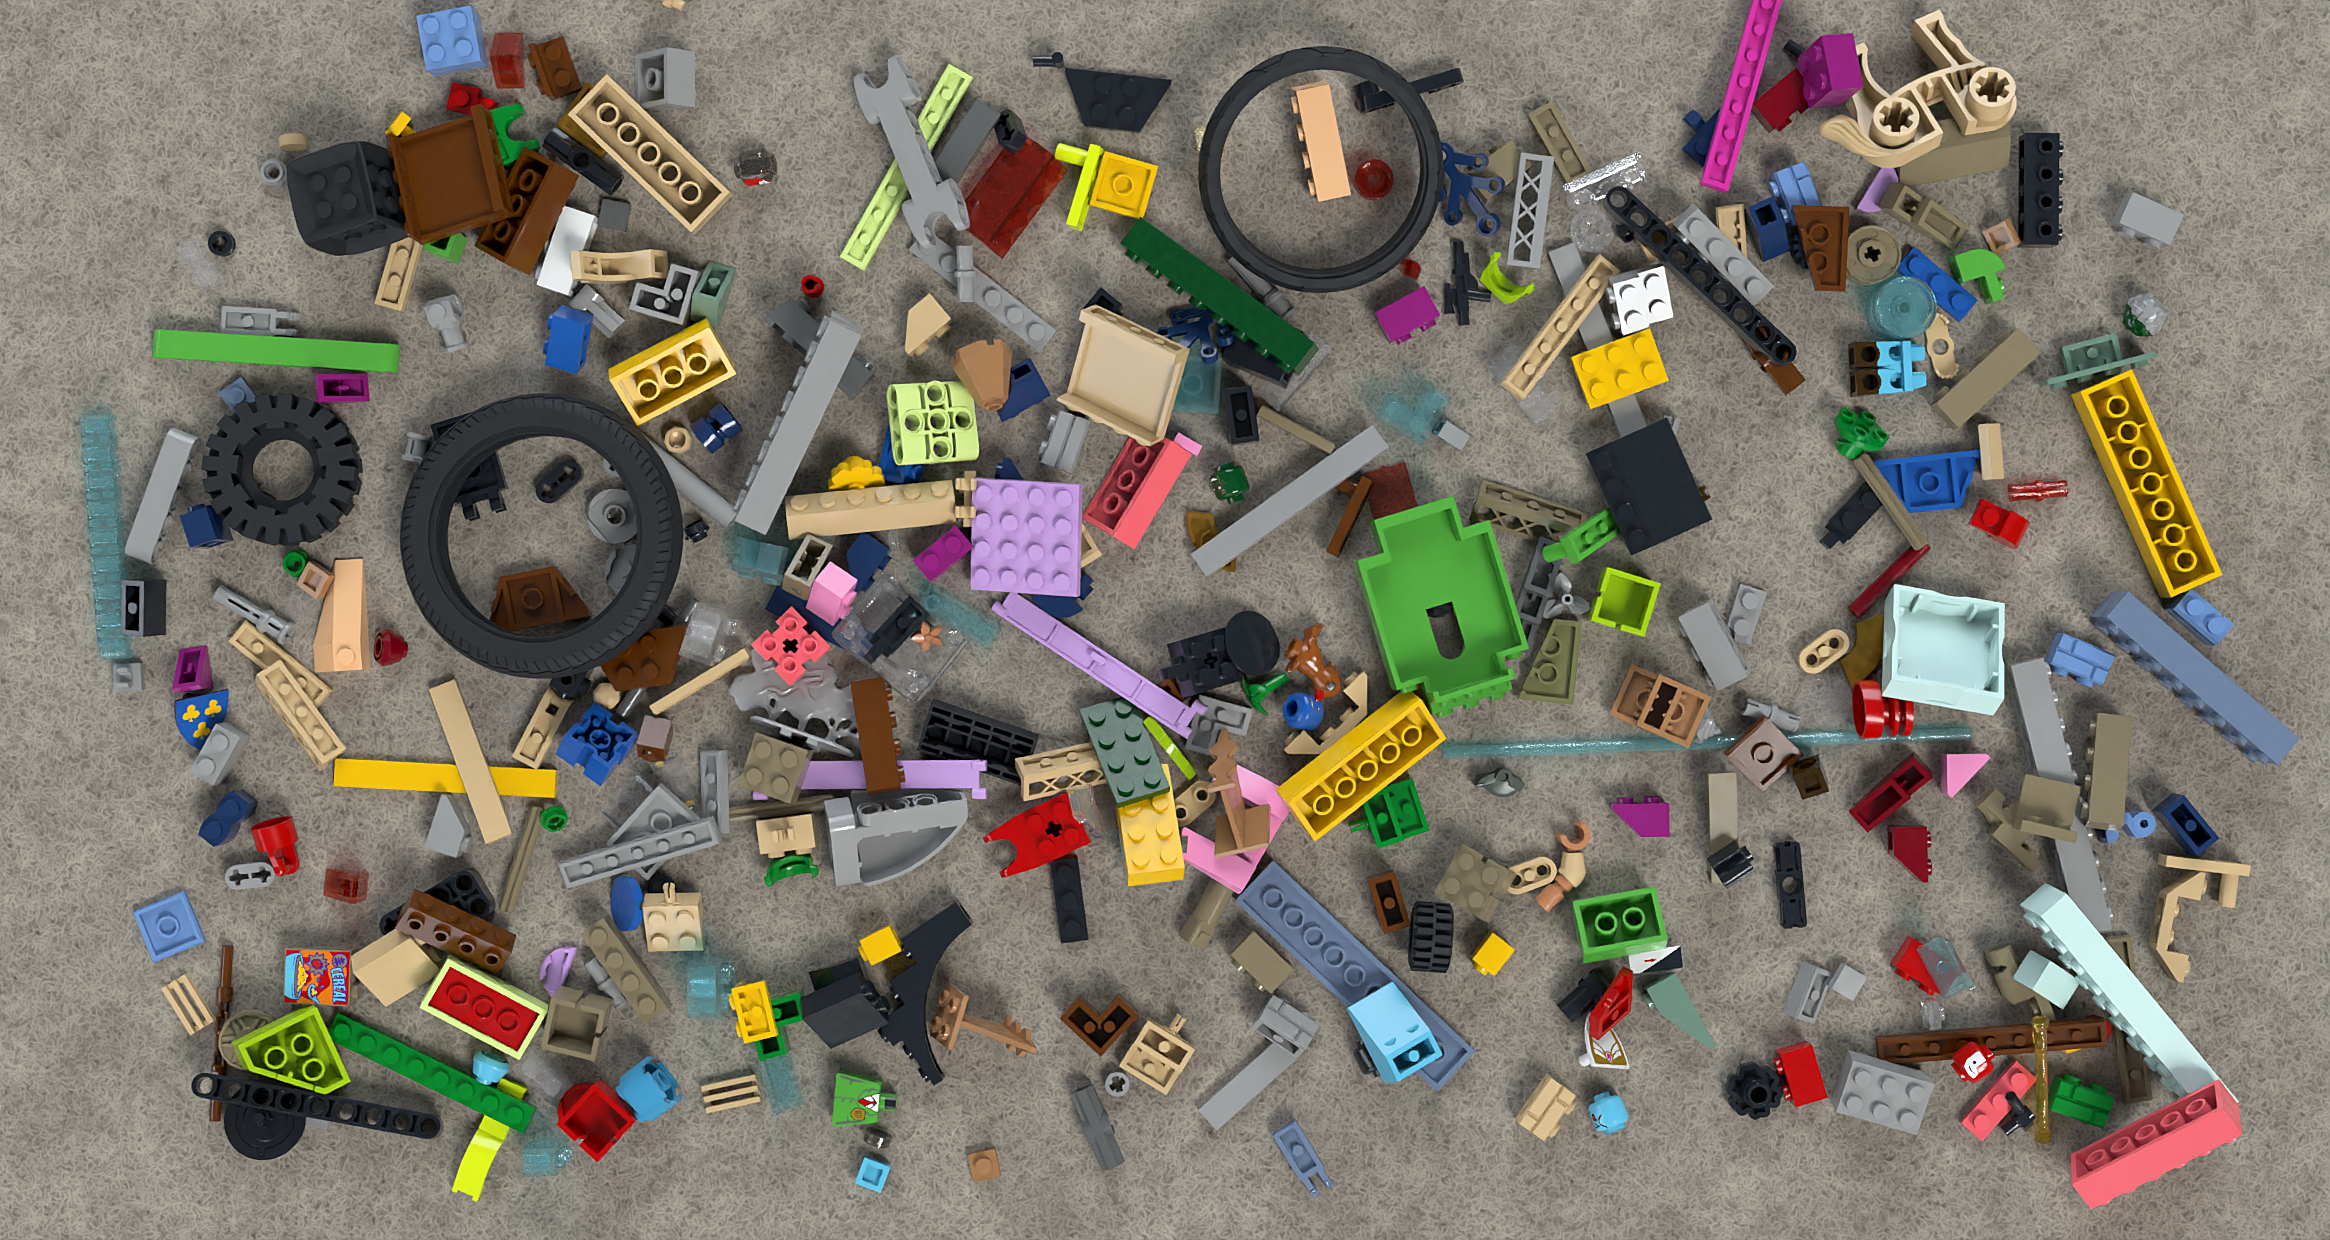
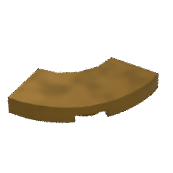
M1187 511L1188 533L1197 550L1217 536L1219 532L1215 526L1214 514ZM1237 557L1221 569L1235 572Z
M1882 614L1854 624L1856 632L1854 646L1848 655L1839 660L1849 686H1853L1856 681H1862L1874 670L1882 656L1884 633Z

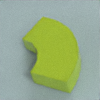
M1151 716L1143 721L1145 726L1185 776L1190 780L1197 775L1196 770L1157 721Z

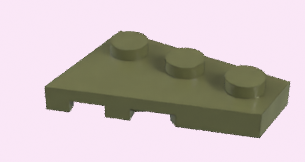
M1560 619L1552 620L1517 699L1573 705L1582 622Z

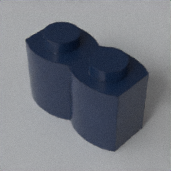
M243 789L226 794L219 802L216 813L210 815L202 823L198 835L213 847L230 842L239 832L241 823L253 815L258 801Z

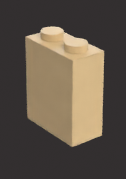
M397 929L392 930L351 956L353 974L385 1007L434 978L442 967L440 960L443 959L437 947L430 946L428 943Z

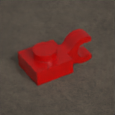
M452 82L446 109L469 116L472 115L470 108L472 106L482 104L490 111L498 108L499 103L489 98L480 97L482 90L479 88Z

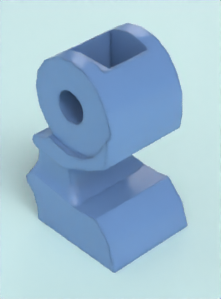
M2125 812L2124 826L2122 828L2128 836L2142 838L2154 832L2156 820L2148 812ZM2099 829L2101 843L2109 844L2119 837L2118 831Z

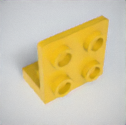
M766 980L746 984V981L731 989L732 993L729 994V1001L732 1010L737 1011L736 1031L739 1038L743 1037L744 1044L779 1035Z

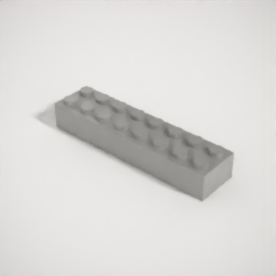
M833 310L830 317L824 315L816 334L819 340L818 342L812 340L804 359L807 365L806 367L800 365L793 380L792 386L795 387L794 392L788 390L780 412H783L782 417L778 415L775 417L768 435L771 437L770 442L765 440L759 451L756 461L760 464L759 466L753 464L745 483L748 489L747 491L741 489L733 508V511L737 512L736 522L766 535L860 340L863 329L862 324Z

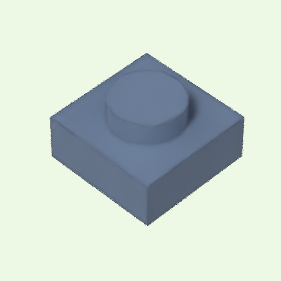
M244 377L238 378L219 393L233 413H235V406L244 401L254 402L255 396H257Z

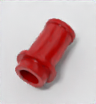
M808 275L801 281L803 293L810 298H817L824 291V283L819 277ZM815 282L817 285H815L813 289L809 290V284Z

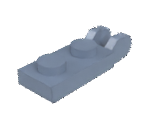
M1295 1118L1271 1132L1300 1182H1304L1313 1198L1319 1195L1317 1187L1309 1178L1314 1173L1318 1172L1321 1181L1328 1189L1334 1186L1324 1170L1322 1161Z

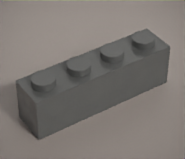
M790 298L764 319L787 342L798 349L804 357H806V352L812 340L815 342L819 340L816 334L822 319L820 318L816 322L809 315L812 310L801 300L796 303ZM852 355L837 387L853 400L875 376L870 371L873 366L863 356L857 359Z

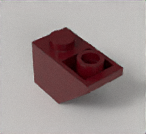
M1887 826L1888 854L1917 881L1928 882V876L1932 874L1931 859H1928V848L1931 847V833L1927 831V826Z

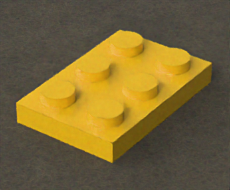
M1650 328L1570 357L1589 410L1669 381Z

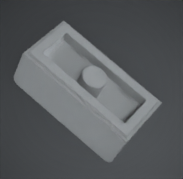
M1802 961L1783 1013L1815 1024L1828 990V984L1834 973Z

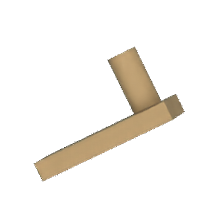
M2159 853L2157 863L2165 867L2222 873L2218 906L2235 908L2239 875L2249 876L2251 865L2240 862Z

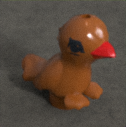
M1316 623L1304 630V639L1301 641L1295 637L1285 651V657L1290 659L1285 671L1289 673L1297 669L1299 672L1307 675L1313 684L1314 697L1319 701L1323 698L1335 697L1340 692L1342 686L1336 666H1332L1330 661L1326 666L1323 665L1322 655L1317 645L1318 634L1323 628L1322 623Z

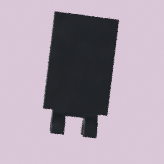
M470 413L431 424L435 442L456 422ZM498 451L483 460L473 470L456 497L454 504L461 503L465 520L473 521L480 519L476 503L489 499L492 512L499 513L507 510L501 491L508 489Z

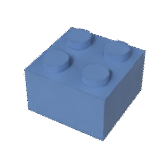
M472 6L416 16L427 72L433 76L488 66L479 13Z

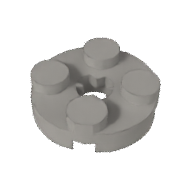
M607 489L592 499L589 505L588 525L597 538L605 542L619 544L626 543L637 536L636 515L628 491ZM614 508L615 511L620 509L623 513L621 515L622 521L618 524L617 521L613 524L609 520L612 517L610 511Z

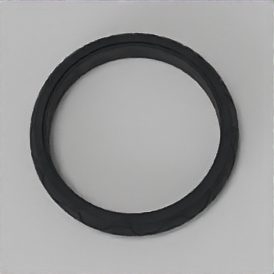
M1331 46L1304 47L1275 55L1261 62L1239 78L1224 94L1212 113L1202 138L1198 162L1199 190L1204 211L1214 233L1223 247L1244 268L1263 280L1286 289L1308 293L1339 292L1356 288L1383 276L1403 261L1417 246L1426 233L1439 203L1444 173L1443 151L1437 126L1430 110L1420 94L1400 73L1380 60L1359 51ZM1313 70H1335L1351 73L1365 78L1385 90L1396 100L1408 117L1417 139L1420 154V177L1416 197L1405 221L1397 232L1383 246L1370 255L1344 266L1325 269L1292 266L1280 262L1256 248L1241 233L1232 220L1223 199L1220 178L1221 158L1228 133L1244 107L1258 93L1271 84L1285 77Z

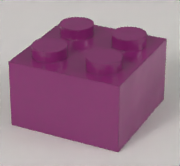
M1853 33L1822 35L1799 55L1798 68L1803 76V95L1808 102L1809 109L1840 107L1863 88Z

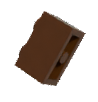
M1393 869L1366 877L1383 933L1386 934L1411 926Z

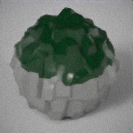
M2151 293L2130 297L2125 305L2122 323L2139 337L2155 335L2156 332L2161 330L2164 320L2169 313Z

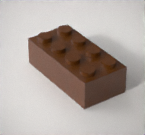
M523 147L507 179L515 216L484 225L474 246L502 263L530 275L558 217L563 211L570 193L575 187L579 175Z

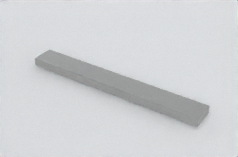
M1574 242L1547 253L1564 297H1566L1585 271ZM1597 302L1577 329L1586 351L1613 342ZM1635 394L1607 403L1620 438L1647 426Z
M1371 425L1191 554L1207 578L1387 451L1389 446L1375 427Z

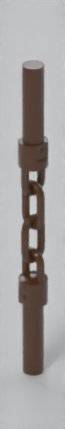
M222 945L220 984L217 987L216 995L218 1013L216 1015L215 1051L211 1065V1074L226 1076L227 1065L223 1057L222 1064H217V1056H222L218 1047L221 1031L219 1028L220 1018L225 1017V1022L229 1018V1002L232 1001L233 945ZM222 1002H225V1010H222ZM211 1100L209 1121H221V1101Z

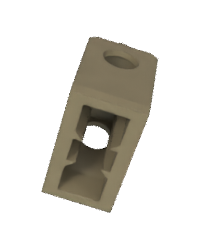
M807 534L784 574L782 589L807 601L814 580L826 567L833 545ZM808 555L816 556L815 562L809 560Z

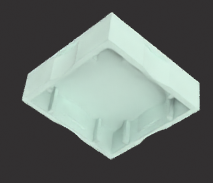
M1894 584L1884 604L1882 696L1994 715L2004 700L2002 643L2005 628V603L1971 597L1947 596L1931 590Z

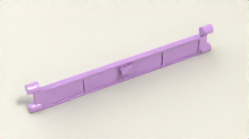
M1010 592L1003 604L999 601L994 603L991 608L992 611L1184 738L1188 739L1193 731L1188 725L1196 712L1202 716L1206 712L1208 706L1198 699L1193 702L1191 708L1018 595L1019 593Z
M897 760V765H903L906 780V782L900 783L901 789L972 788V799H987V788H980V771H987V760ZM811 761L801 789H867L863 761ZM753 791L754 800L769 799V796Z

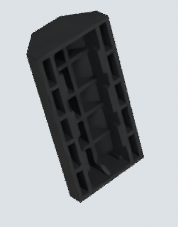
M933 698L917 751L943 760H987V771L980 772L1021 786V778L1015 768V758L1033 755L1039 734Z

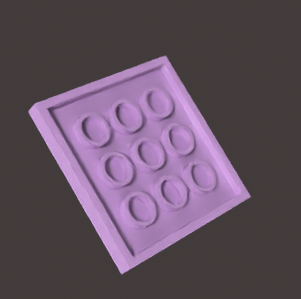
M973 478L977 479V490H972V507H976V518H972L971 544L973 545L971 549V589L1071 597L1080 596L1083 484Z

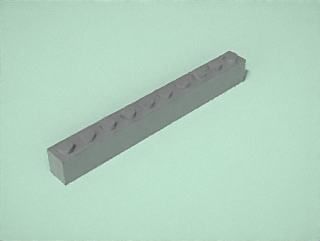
M2032 658L2005 665L2004 669L2031 775L2078 786L2077 773L2071 769L2069 759H2072V752L2069 744L2065 743L2062 733L2065 732L2064 721L2061 716H2058L2055 706L2058 705V697L2055 690L2051 689L2049 678H2051L2049 664L2044 662V658ZM2079 797L2071 827L2072 831L2078 832L2076 843L2047 838L2061 891L2071 898L2096 930L2102 932L2112 929L2110 921H2113V914L2110 906L2106 905L2103 895L2106 894V886L2103 879L2099 878L2098 875L2099 858L2097 853L2092 851L2090 840L2093 839L2091 828L2084 827L2085 820L2080 818L2083 799Z

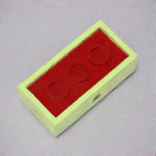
M450 953L427 990L419 1007L518 1060L522 1057L548 1012V1004Z

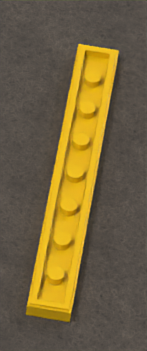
M335 758L334 786L467 793L456 764ZM489 766L499 795L556 797L558 770Z

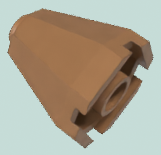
M993 339L994 345H988L986 340H979L959 348L956 351L957 358L955 356L950 358L953 370L977 405L987 411H995L1002 408V404L1008 400L1012 354L1009 345L1001 339Z

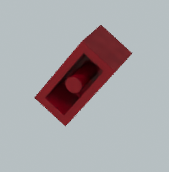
M1796 68L1752 105V114L1768 133L1775 128L1780 132L1792 122L1789 117L1794 112L1798 111L1801 115L1808 109V102L1803 95V76Z

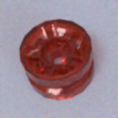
M1367 160L1359 166L1355 173V190L1366 200L1375 201L1382 199L1393 186V172L1389 165L1382 160ZM1372 175L1377 176L1379 179L1376 186H1372V183L1368 181V178Z

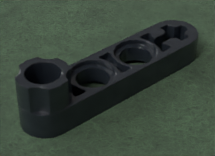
M1455 68L1409 83L1419 94L1425 92L1431 94L1460 85L1464 80L1460 68ZM1369 80L1352 87L1360 114L1394 105L1393 102H1396L1385 90L1380 91L1378 85Z

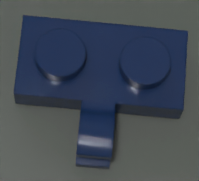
M1720 108L1706 123L1694 109L1689 111L1682 119L1696 132L1682 150L1701 168L1704 167Z

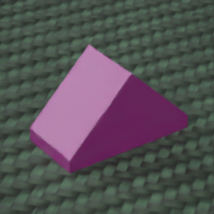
M314 374L318 403L332 405L370 401L368 374Z
M207 645L180 649L172 686L173 692L214 688Z

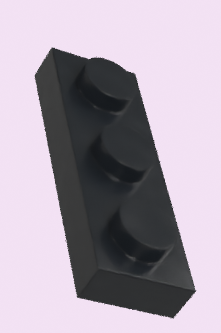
M1078 857L1053 860L1050 862L1061 944L1089 940Z

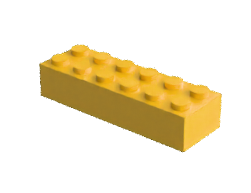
M1412 691L1403 694L1400 692L1280 785L1275 791L1300 827L1314 841H1317L1447 738L1417 695Z

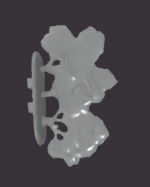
M754 648L751 649V662L756 669L755 672L736 676L729 690L730 696L735 697V703L738 705L739 710L749 711L757 707L766 708L769 714L768 719L752 716L749 720L761 727L780 733L781 738L794 742V739L806 742L807 747L813 749L814 752L819 753L820 748L843 756L854 757V753L851 750L835 743L837 738L850 736L853 744L858 749H861L858 732L856 734L850 733L852 729L857 728L851 683L843 689L835 686L834 683L838 675L834 667L828 665V655H824L817 663L810 659L804 665L808 672L793 686H790L774 670L779 665L774 659L767 662ZM772 698L776 700L774 708L770 706ZM784 711H789L798 719L799 725L795 729L776 722V718ZM831 717L836 721L833 726L830 725L829 721ZM819 718L825 721L829 729L827 736L823 739L804 732L808 720ZM846 719L852 721V724L847 729L840 728L839 731H836L840 722Z

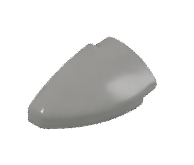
M903 788L900 791L868 796L867 789L851 791V803L849 797L823 800L835 887L861 883V881H863L864 886L880 884L899 877L929 860L943 849L965 824L968 818V807L964 792L945 788Z

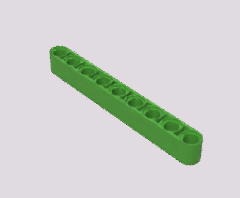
M155 329L153 333L152 358L399 373L400 345Z

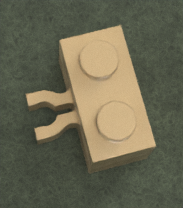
M814 812L759 819L756 821L760 854L768 853V858L785 856L784 851L795 850L796 855L812 853V848L818 846Z

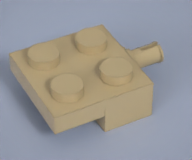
M669 883L663 885L664 893L645 894L642 909L644 911L643 917L648 952L704 950L705 939L702 924L704 914L701 892L675 893V884L670 883L669 887Z
M1177 1013L1168 1027L1147 1018L1120 1062L1119 1067L1167 1095L1195 1051V1046L1184 1040L1178 1033L1187 1019L1183 1016L1181 1018V1015Z

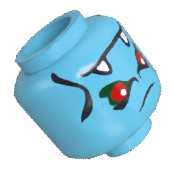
M1609 1091L1593 1097L1595 1102L1588 1107V1112L1597 1131H1604L1605 1135L1626 1128L1625 1123L1629 1120V1114L1621 1096H1610Z

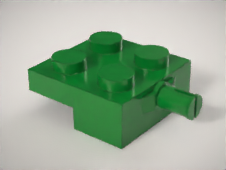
M1412 777L1384 787L1363 804V818L1348 822L1349 827H1352L1350 828L1351 833L1367 828L1373 835L1377 849L1430 831Z

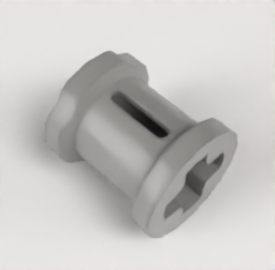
M407 432V447L401 459L421 463L425 456L428 442H431L432 437Z

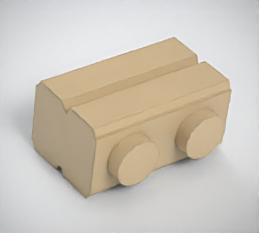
M1546 1073L1515 1117V1120L1543 1141L1548 1136L1553 1138L1561 1126L1558 1121L1563 1114L1569 1115L1577 1103L1574 1100L1576 1094Z

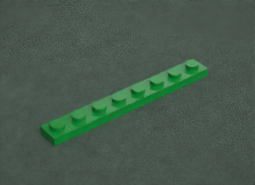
M341 1012L337 1013L329 1030V1035L333 1042L522 1134L527 1131L537 1109L536 1106L493 1085L480 1083L475 1079L476 1077Z

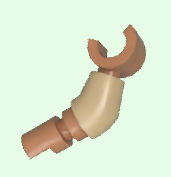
M1578 819L1574 823L1578 828V836L1573 841H1568L1567 836L1563 833H1555L1556 839L1561 845L1566 847V851H1562L1561 865L1557 870L1558 874L1554 878L1555 882L1553 884L1549 883L1534 899L1547 913L1564 898L1563 893L1565 891L1569 893L1573 887L1576 889L1586 874L1584 853L1580 849L1587 846L1591 833L1587 824Z

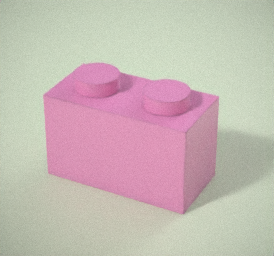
M830 561L814 580L806 608L834 626L840 618L844 620L852 610L853 606L850 604L857 595V592L854 590L858 580Z

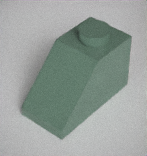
M709 261L692 294L690 320L699 322L707 317L710 324L717 327L725 311L736 268Z

